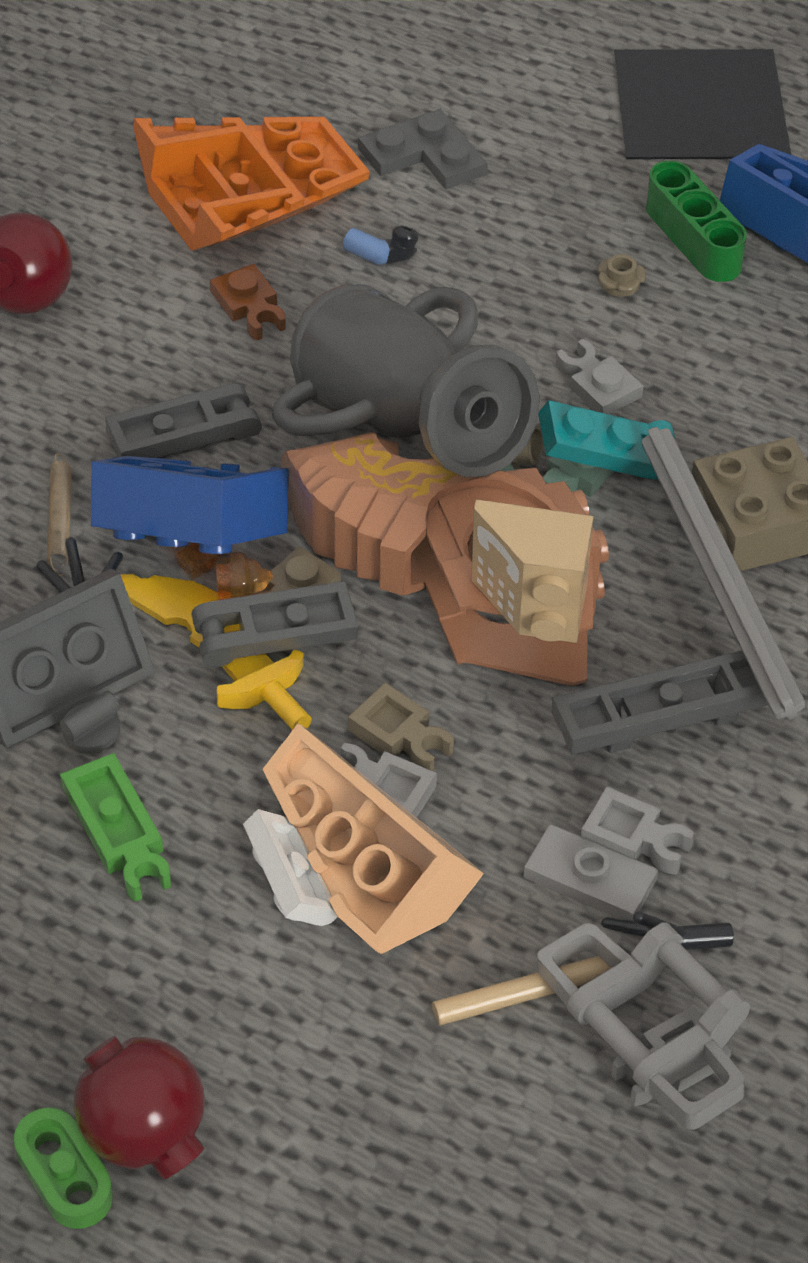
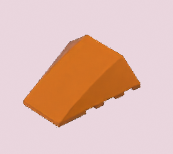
M222 117L221 125L195 126L194 118H174L173 126H153L151 118H134L133 128L148 193L191 251L229 241L276 224L318 206L369 179L370 171L325 117H263L262 125H246L240 117Z

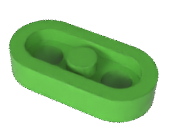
M41 1108L27 1114L19 1122L14 1133L16 1155L19 1164L49 1213L59 1224L68 1228L82 1229L97 1224L107 1215L113 1201L110 1176L101 1160L87 1145L78 1129L76 1121L67 1112L57 1108ZM47 1141H54L60 1144L59 1149L52 1154L45 1155L37 1151L38 1147ZM79 1190H84L91 1194V1198L83 1204H73L68 1201L70 1195Z

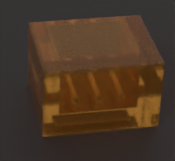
M193 543L176 552L177 564L192 580L221 565L220 554L200 552L199 543Z

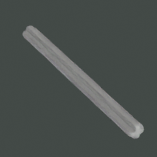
M658 427L649 429V435L642 439V447L773 716L777 719L787 718L788 720L798 717L797 712L805 708V699L671 431L667 428L659 430Z

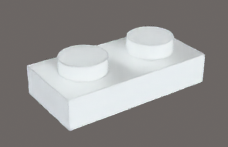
M257 809L243 823V826L253 846V856L263 868L274 892L273 899L277 908L285 918L294 921H302L319 926L332 923L338 917L329 901L332 896L321 875L313 870L306 856L309 851L296 826L290 824L285 816Z

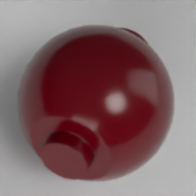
M25 212L3 215L0 217V309L10 313L29 314L48 308L61 297L71 278L72 254L69 244L62 232L53 223L41 216Z
M113 1036L85 1056L83 1060L89 1068L79 1077L76 1085L74 1114L83 1139L99 1157L113 1165L128 1169H138L145 1165H152L161 1179L164 1180L185 1168L203 1152L204 1146L195 1134L204 1115V1089L196 1068L180 1050L159 1039L133 1037L121 1044L117 1037Z

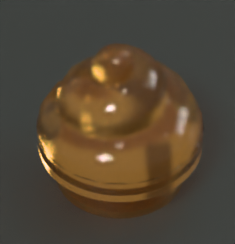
M241 551L230 552L227 558H216L218 599L223 600L256 595V593L262 592L267 587L269 581L273 579L272 572L266 568H261L255 559L247 558Z

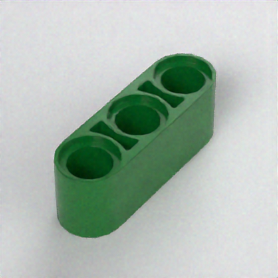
M669 160L655 164L649 174L646 202L648 215L705 278L715 282H728L737 278L742 271L747 232L743 225L688 166L678 161Z

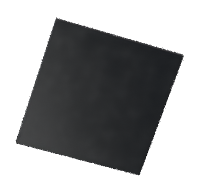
M773 49L614 50L626 159H732L757 144H762L791 155Z

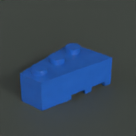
M757 144L730 159L720 196L721 203L743 227L752 229L772 241L776 247L788 251L808 263V161L762 144Z
M135 456L92 461L91 526L112 529L113 537L117 539L138 540L144 539L146 535L155 536V544L160 546L180 547L188 545V542L199 543V551L203 553L232 552L233 544L287 533L289 468L271 467L270 470L241 473L240 464L223 463L220 470L191 466V461Z

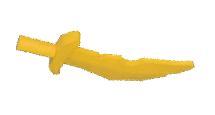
M121 574L132 605L165 625L178 624L187 627L191 632L190 642L200 648V643L203 641V636L195 631L191 616L192 610L202 603L230 599L191 580L157 575L149 578H140L135 574ZM239 624L229 625L224 628L225 633L240 631ZM293 650L289 657L273 662L267 654L235 658L227 665L221 666L235 682L217 686V707L249 709L265 701L291 730L298 723L307 729L312 722L311 716L285 690L293 685L301 673L304 653Z

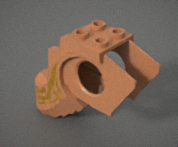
M374 432L306 448L288 450L283 453L281 458L282 468H289L288 503L299 532L305 538L306 543L313 548V553L334 559V567L357 571L358 578L380 581L379 589L405 596L424 590L426 587L457 665L470 663L570 686L587 683L588 630L593 629L596 600L604 598L605 595L604 582L599 570L600 563L607 562L609 558L607 541L600 529L594 530L592 527L587 590L577 643L559 640L551 642L532 636L519 635L509 623L489 621L477 611L502 615L472 582L473 525L476 499L589 515L587 499L582 490L571 491L565 481L546 484L537 468L509 471L498 470L488 476L463 477L440 466L434 458L407 459L398 456L399 443L377 437Z

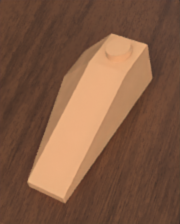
M299 723L262 769L289 823L296 826L309 851L306 856L313 870L321 875L332 897L329 901L336 915L380 954L447 922L484 874L443 838Z

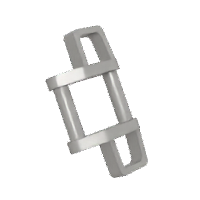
M662 922L649 930L632 951L631 956L597 926L591 923L580 925L542 948L537 954L538 972L564 1002L568 1012L580 1024H589L634 1071L633 1080L646 1094L655 1098L685 1128L695 1130L743 1099L744 1075L722 1048L746 1019L750 1011V1003L735 989L727 990L681 945L682 937L668 923ZM583 951H593L612 968L578 989L558 966ZM667 966L709 1008L699 1019L696 1026L651 1053L612 1010L649 988ZM707 1062L724 1085L699 1101H688L671 1084Z

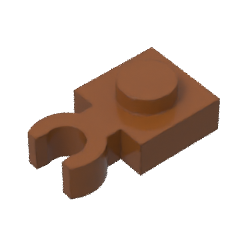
M255 264L210 279V292L233 322L244 317L247 318V330L252 338L256 340L263 338L262 326L260 324L262 322H272L280 331L286 330L285 313L280 307L276 306L277 293Z

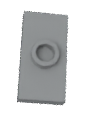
M549 824L524 867L523 878L618 919L634 921V913L641 910L657 880L658 869Z

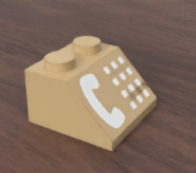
M476 499L473 525L472 582L519 635L532 636L551 642L559 640L577 643L587 590L594 516Z

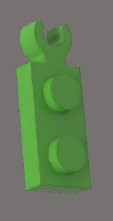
M112 753L61 773L62 789L107 873L111 874L124 869L125 889L128 896L135 902L142 899L139 879L144 876L156 877L164 890L170 888L169 865L162 856L158 855L163 853L162 837L116 755Z

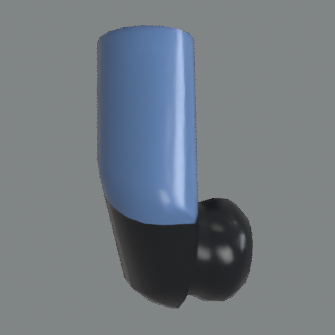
M403 225L393 229L391 239H378L353 227L344 238L343 248L369 262L382 265L409 260L417 252L415 244L418 242L419 237L416 230Z

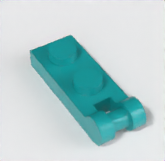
M550 400L538 412L546 456L652 480L658 478L642 447V439L649 435L648 430L653 427H658L659 430L669 429L675 439L673 425L666 420H657L647 424Z

